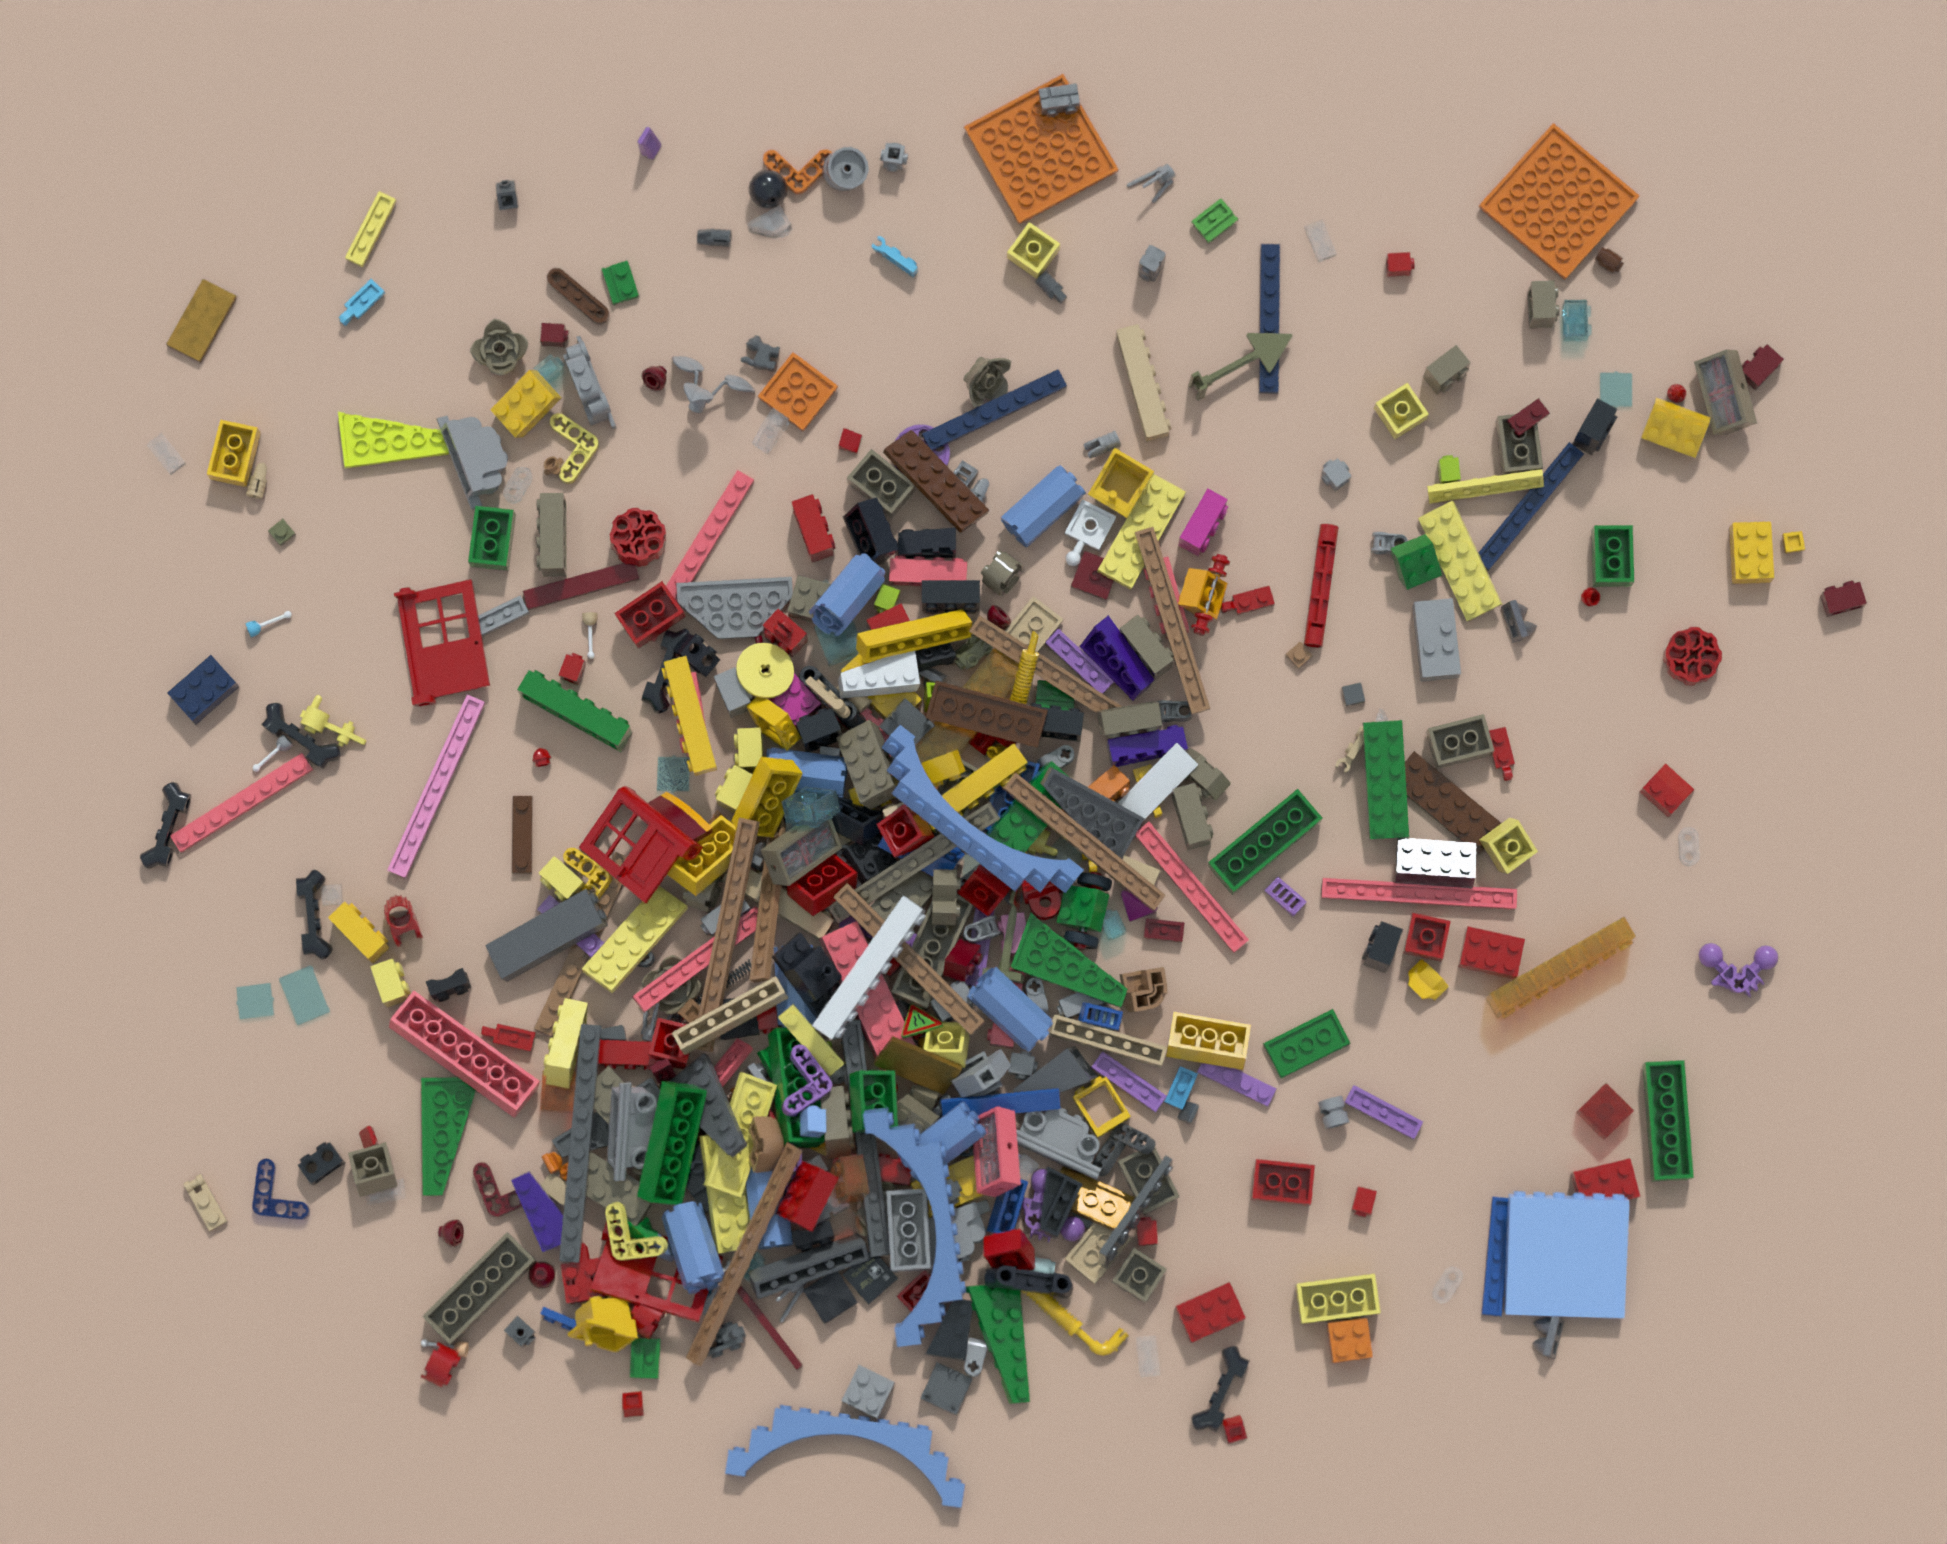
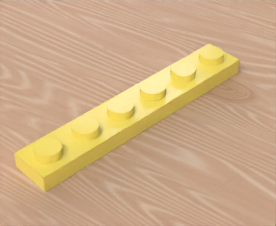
M1542 469L1435 484L1427 486L1429 503L1544 487Z

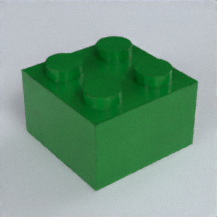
M1426 534L1390 548L1399 580L1407 590L1442 576L1434 545Z

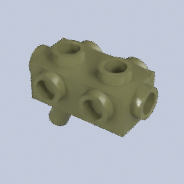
M973 634L965 644L955 651V658L957 660L954 662L961 670L964 668L968 670L976 666L979 662L978 660L984 655L991 653L993 647Z

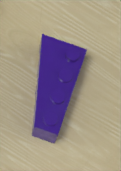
M1109 615L1094 626L1079 646L1132 701L1144 693L1154 681V678Z
M1173 725L1167 727L1166 730L1159 731L1158 729L1148 731V733H1137L1108 739L1107 749L1111 767L1113 765L1121 767L1162 758L1176 743L1187 751L1188 746L1183 727Z
M531 1171L512 1178V1184L542 1252L561 1245L563 1213Z

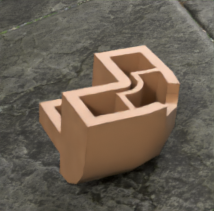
M1164 967L1120 974L1121 984L1128 989L1123 1001V1005L1128 1012L1153 1009L1158 1007L1167 994Z
M753 1117L749 1127V1133L753 1142L749 1160L753 1172L772 1171L775 1169L784 1150V1138L779 1123L772 1117Z

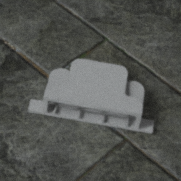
M581 336L576 337L578 344L567 347V353L563 357L591 426L609 419L612 429H615L617 427L612 417L611 409L591 364L587 348Z
M448 416L437 418V423L471 510H474L475 506H482L478 495L495 493L502 482L500 473L507 465L508 457L502 449L501 438L499 434H496L494 428L489 426L482 428L481 422L475 417L449 421Z
M631 1082L620 1083L619 1087H612L607 1162L614 1168V1181L626 1180V1167L643 1169L657 1107L656 1098L652 1093L643 1087L631 1088Z
M1064 1108L1046 1110L1045 1114L1041 1111L1026 1113L1020 1130L1016 1129L1017 1145L1083 1175H1088L1094 1179L1098 1178L1101 1168L1091 1163L1099 1149V1141L1094 1135L1088 1134L1089 1127L1085 1123V1118L1076 1114L1072 1117L1067 1114L1068 1111Z
M987 1200L978 1203L974 1202L955 1209V1216H952L953 1223L957 1224L958 1235H955L956 1243L960 1244L961 1254L958 1255L959 1262L970 1260V1255L974 1252V1244L984 1241L986 1229L980 1215L991 1211ZM934 1217L929 1219L931 1258L932 1266H934L936 1226Z

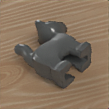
M757 335L750 338L746 342V348L751 351H757L754 359L747 356L741 357V362L747 363L759 370L774 372L776 362L770 361V358L778 359L780 347H772L763 343L761 337Z

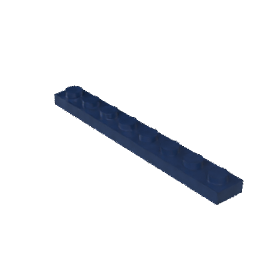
M1261 244L1260 333L1279 334L1280 244ZM1260 360L1259 394H1278L1279 360L1271 373L1267 372Z
M1059 369L922 433V437L927 446L934 451L1067 388V384Z
M1570 442L1543 473L1544 487L1530 489L1478 552L1487 571L1491 569L1584 455L1582 451Z

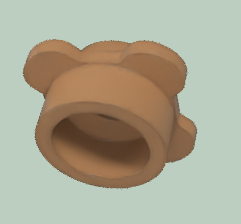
M553 456L547 458L544 462V474L558 475L561 472L563 459H557Z

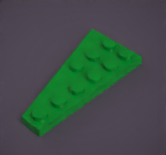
M1030 913L1011 969L1121 1008L1128 989Z
M458 1077L421 1078L422 1196L443 1195L476 1090Z
M986 1285L966 1286V1293H969L972 1300L971 1306L977 1313L979 1327L988 1350L992 1353L995 1360L993 1363L1000 1373L1001 1384L1009 1404L1030 1402L1021 1292L1004 1288H988Z

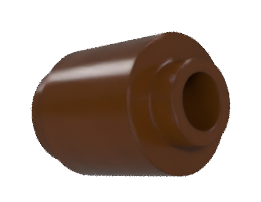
M1602 247L1594 259L1598 262V265L1612 274L1614 271L1618 273L1624 265L1622 262L1623 257L1609 248Z

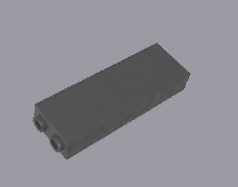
M585 889L486 944L485 946L500 978L508 982L607 927L608 925L605 921L607 916L603 909L600 910L597 904L599 903L597 895Z

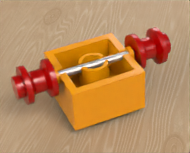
M1222 554L1212 556L1211 560L1214 562L1213 568H1208V571L1189 568L1179 596L1178 605L1193 613L1197 618L1196 624H1192L1191 629L1194 630L1193 633L1204 636L1205 633L1208 634L1210 632V629L1207 628L1208 622H1213V619L1218 618L1228 583L1220 579V577H1226L1227 573L1224 569L1225 566L1230 565V561L1227 560V556Z

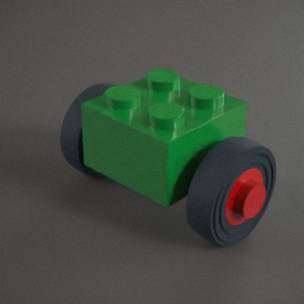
M1082 872L1077 878V883L1084 887L1071 886L1066 893L1063 892L1057 923L1068 928L1079 929V931H1065L1064 939L1076 949H1097L1099 939L1089 935L1087 931L1101 933L1110 896L1103 891H1110L1112 880L1102 876L1101 873Z

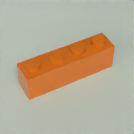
M1113 765L1089 785L1088 788L1115 802L1120 796L1124 797L1129 792L1130 780Z

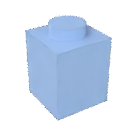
M808 1106L800 1113V1136L819 1138L826 1133V1109H819L818 1106Z

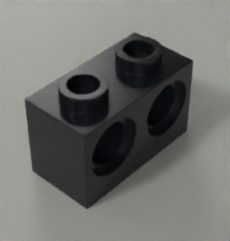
M687 632L674 647L673 651L680 657L686 656L688 664L698 674L707 677L720 661L716 656L717 651L709 645L706 647L703 644L704 639L698 634L692 635ZM694 644L693 649L689 651L690 645ZM706 656V661L702 663L703 657Z
M323 1142L316 1148L317 1151L312 1155L307 1154L300 1159L301 1163L298 1164V1167L313 1186L346 1163L331 1142ZM331 1151L333 1158L331 1161L326 1162L324 1154ZM311 1163H316L317 1170L314 1173L308 1172V1166Z

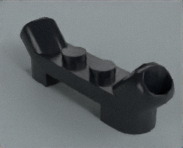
M686 628L678 632L667 629L660 646L661 649L666 650L662 665L655 684L647 681L641 701L651 704L655 713H663L670 707L663 691L664 686H668L669 680H664L661 668H665V661L678 658L673 649L687 632L690 633Z
M814 666L804 667L800 671L799 679L828 709H831L809 688L805 681L810 676L815 681L819 679L826 686L825 690L827 692L831 690L838 699H841L840 692ZM841 699L845 706L849 708L850 715L847 718H841L835 711L834 714L849 730L866 722V718L849 699Z
M271 703L266 706L267 718L261 725L276 737H279L284 732L308 749L310 752L306 757L312 763L324 769L328 762L340 759V749L336 743L317 746L315 744L316 740L310 735L306 734L303 736L299 733L301 729L296 725L285 723L283 705Z
M171 782L162 789L169 806L167 811L163 812L161 819L163 824L156 833L155 840L157 842L155 847L140 855V859L147 869H151L156 865L167 868L171 862L174 850L168 847L170 835H172L179 812L187 814L191 801V794L182 792L178 783Z
M315 869L305 878H296L297 896L300 899L305 898L309 934H301L303 954H315L322 960L326 959L333 949L332 945L319 936V930H322L321 919L317 918V911L320 910L319 899H315V893L326 879L325 876Z
M1002 1266L1000 1268H988L984 1275V1282L988 1288H1004L1053 1295L1063 1299L1070 1297L1073 1293V1283L1070 1277L1061 1273L1048 1274L1016 1269V1267Z
M1235 1345L1223 1349L1221 1352L1227 1373L1226 1375L1221 1374L1217 1384L1220 1385L1217 1393H1212L1209 1403H1212L1211 1407L1195 1413L1191 1417L1194 1428L1197 1431L1206 1428L1215 1432L1218 1431L1225 1416L1224 1413L1218 1410L1234 1376L1242 1378L1250 1360L1242 1357L1238 1347Z

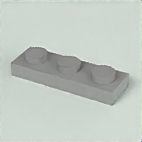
M521 595L478 615L482 636L529 614Z

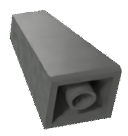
M1073 1046L1064 1050L1014 1088L1013 1092L1059 1088V1093L1091 1082L1098 1076L1077 1047Z

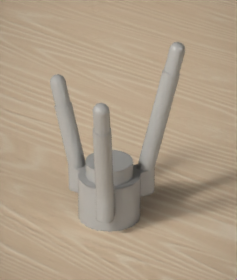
M1166 164L1127 184V187L1155 175V177L1142 186L1146 188L1157 180L1161 184L1165 182L1152 199V203H1155L1166 188L1173 183L1172 178L1175 177V172Z
M659 1002L655 1005L651 1024L648 1026V1010L645 1013L643 1012V1028L641 1031L643 1040L652 1042ZM674 1014L668 1015L666 1020L671 1021L672 1015Z
M806 1282L786 1289L776 1299L779 1302L790 1291L793 1294L796 1292L780 1319L781 1323L785 1320L799 1296L804 1292L803 1287L806 1285Z

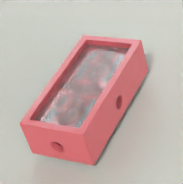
M995 1107L978 1116L980 1120L977 1122L983 1125L987 1133L973 1144L977 1193L996 1197L1021 1185L1015 1111L1001 1107Z

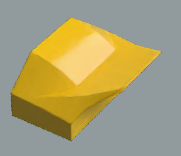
M1422 959L1407 973L1409 975L1408 985L1422 999L1431 998L1435 1001L1449 987L1444 979Z

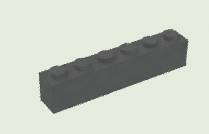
M859 1233L748 1271L752 1290L757 1298L760 1299L868 1261L869 1257L865 1242Z

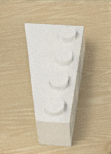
M915 651L885 657L842 672L838 679L841 699L917 691L920 680Z

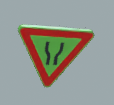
M912 1004L909 1007L901 1036L902 1038L918 1035L943 1026V1023Z

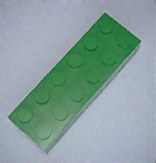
M528 670L517 689L522 698L619 752L623 750L632 734L627 720L622 717L616 719L611 715L612 712L603 707L601 710L598 709L593 701L587 698L582 700L578 693L571 689L564 690L559 682L553 679L548 681L541 672Z
M1402 720L1362 722L1369 838L1409 837Z
M1050 761L1040 769L1029 784L1062 809L1040 784L1049 767L1068 776L1054 762ZM1015 799L1001 815V819L996 821L986 835L1012 849L1025 853L1048 825Z
M1296 789L1210 860L1207 866L1233 895L1316 827L1323 818L1299 789Z
M775 1028L768 1034L773 1084L777 1085L774 1093L777 1122L784 1138V1148L786 1143H790L797 1148H817L825 1142V1134L819 1138L800 1136V1113L795 1116H787L783 1113L782 1105L785 1099L806 1086L808 1082L790 1059L792 1049L796 1045L802 1044L788 1028ZM797 1052L795 1056H796V1057H799V1056H800V1057L802 1058L803 1053H802V1052H801V1053H798V1052ZM809 1060L803 1061L802 1066ZM813 1066L806 1067L808 1074H816V1069ZM810 1092L802 1093L804 1100H812ZM821 1099L810 1106H818L819 1109H822ZM797 1100L792 1105L789 1103L788 1109H794L799 1101Z
M1685 1060L1645 1062L1642 1064L1651 1182L1691 1180L1694 1178Z
M662 1081L637 1197L650 1203L682 1204L707 1090L695 1085Z

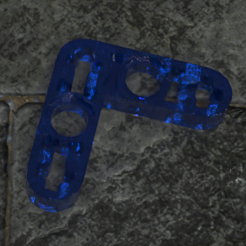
M262 1159L257 1166L252 1203L253 1211L260 1216L295 1220L306 1219L310 1214V1208L306 1203L272 1199L276 1164L271 1159ZM266 1162H269V1165L272 1166V1169L267 1171V1176H271V1180L260 1178V1175L265 1176V1170L262 1169V1166H265ZM262 1182H268L270 1185L269 1190L265 1193L259 1190V1185ZM258 1194L261 1196H269L268 1199L264 1198L263 1203L264 1205H267V1208L263 1209L262 1212H260V1209L257 1208V1205L261 1204L262 1199L257 1198ZM280 1203L286 1205L287 1209L284 1214L276 1212V1206ZM290 1204H293L292 1208L299 1209L303 1205V1209L306 1210L301 1216L297 1212H291L292 1216H288L291 1210Z

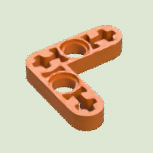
M827 149L819 151L799 172L775 150L766 151L763 155V162L769 170H774L779 174L782 168L790 169V174L786 177L783 176L787 187L795 194H802L823 175V169H820L818 166L822 161L821 156L826 157L832 152ZM768 156H775V161L779 164L776 170L774 169L776 168L774 162L768 163ZM814 167L817 169V174L809 176L806 173L807 169ZM793 176L796 182H802V188H795V183L791 180Z

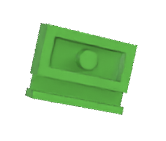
M1220 198L1193 219L1191 223L1209 244L1235 224L1238 218Z

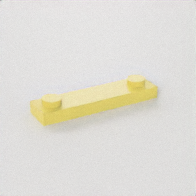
M380 191L378 192L345 256L346 260L361 267L364 266L396 203L395 198Z
M794 1004L778 1016L780 1021L810 1051L829 1076L845 1064Z

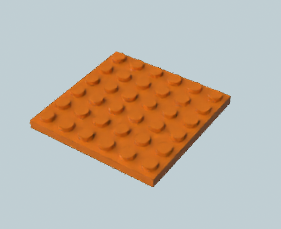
M1064 74L964 126V130L1018 224L1046 211L1115 174L1119 170L1081 103L1080 110H1077L1074 114L1061 112L1054 117L1042 115L1039 89L1069 85Z
M1553 123L1480 203L1479 208L1566 280L1638 200L1640 195Z

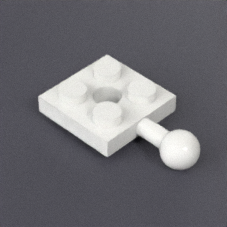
M1082 499L1065 531V535L1078 541L1074 550L1066 555L1067 564L1077 566L1080 563V553L1084 545L1099 551L1116 516ZM1087 521H1094L1096 523L1095 529L1088 530L1085 527Z

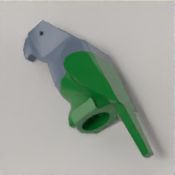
M647 1217L638 1226H634L628 1221L629 1233L632 1239L663 1237L651 1227V1222ZM667 1242V1251L658 1255V1257L672 1262L674 1256L671 1246ZM637 1243L638 1247L644 1252L643 1245ZM656 1243V1244L650 1246V1249H651V1248H658V1249H660V1248H661V1245H658V1244Z

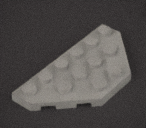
M792 577L676 583L677 603L717 639L758 636L763 630V624L777 609L781 610L793 594Z

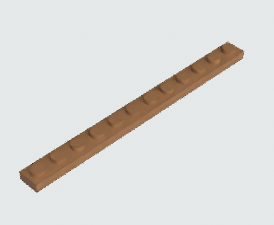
M739 818L698 1018L717 1009L723 1003L760 823L758 821ZM715 1039L697 1049L713 1052Z
M790 1143L785 1145L686 1356L695 1365L701 1367L707 1358L708 1351L716 1339V1334L721 1324L724 1322V1317L750 1266L754 1253L758 1249L762 1236L767 1230L769 1221L775 1213L777 1204L783 1196L785 1187L792 1177L796 1164L800 1160L802 1150Z

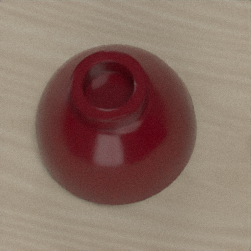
M650 366L642 372V380L651 390L661 391L667 382V371L663 366Z
M991 605L987 612V620L1001 629L1008 627L1011 624L1008 614L999 606Z
M458 1219L450 1220L439 1227L438 1236L447 1245L457 1247L464 1236L463 1224Z
M536 1262L529 1269V1281L536 1288H548L555 1281V1269L548 1262Z

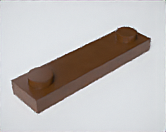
M513 796L512 873L532 874L533 796Z

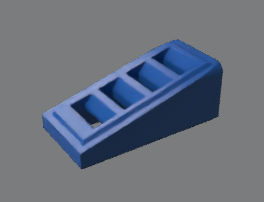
M1083 1002L1078 1021L1119 1031L1123 1011ZM1089 1008H1091L1089 1019H1087ZM1096 1010H1099L1097 1021H1094ZM1104 1012H1107L1105 1023H1102ZM1114 1013L1113 1025H1110L1111 1016Z

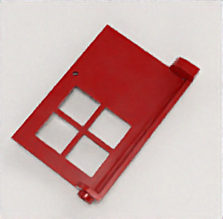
M472 579L421 591L405 587L399 589L400 592L394 593V597L398 601L414 696L411 697L412 705L416 707L436 704V698L490 686ZM462 593L465 613L444 618L441 598ZM437 599L440 619L419 624L416 604ZM466 618L470 637L448 642L445 622ZM441 623L444 643L423 648L420 628Z
M623 786L617 790L579 848L647 904L679 856L691 861L698 856L703 846L692 840L635 793V790L628 786ZM621 805H625L633 812V815L622 831H619L610 821ZM638 816L649 826L635 844L625 834ZM608 826L618 837L605 854L594 844ZM621 839H623L633 849L620 867L610 858V855Z
M606 1220L601 1240L606 1241L590 1290L699 1323L709 1290L707 1288L701 1289L695 1293L691 1307L671 1302L675 1284L683 1285L681 1279H678V1268H676L674 1277L653 1271L658 1256L626 1260L616 1259L612 1253ZM620 1226L615 1227V1233L618 1236L623 1234ZM663 1236V1238L669 1243L668 1237ZM636 1244L637 1252L643 1253V1251ZM619 1248V1252L625 1253V1249ZM718 1254L720 1263H722L723 1256ZM651 1276L672 1282L666 1300L646 1294Z

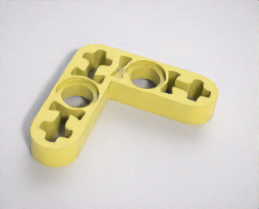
M556 413L550 418L551 428L576 445V448L561 467V472L559 473L564 483L571 484L578 478L599 447V442L595 435L565 415ZM562 419V423L568 427L566 430L561 425L556 427L554 421ZM573 428L580 431L579 436L576 438L569 436V432ZM583 434H586V435L584 436V438H585L587 441L593 440V443H594V446H593V447H592V446H589V447L587 448L586 442L583 441V440H581L582 437H583ZM578 454L584 456V462L581 464L574 462V457ZM570 463H571L574 467L578 468L577 471L575 470V468H573V470L571 471V474H572V477H571V478H570V477L565 478L564 472H565V471H566V472H569V471H570V469H571V466L569 465Z
M614 1202L606 1207L605 1214L611 1249L616 1259L626 1260L658 1256L667 1251L668 1244L663 1237L630 1239L626 1210L622 1203ZM613 1209L618 1210L619 1213H618V1214L613 1213L612 1210H613ZM616 1226L622 1228V1236H618L615 1233ZM637 1243H640V1244L643 1245V1247H644V1252H643V1253L637 1252V1250H636V1244H637ZM656 1243H657L658 1245H661V1248H660V1249H658V1248H651V1249H650V1246H652V1245H654V1244H656ZM619 1248L625 1249V1253L619 1252Z

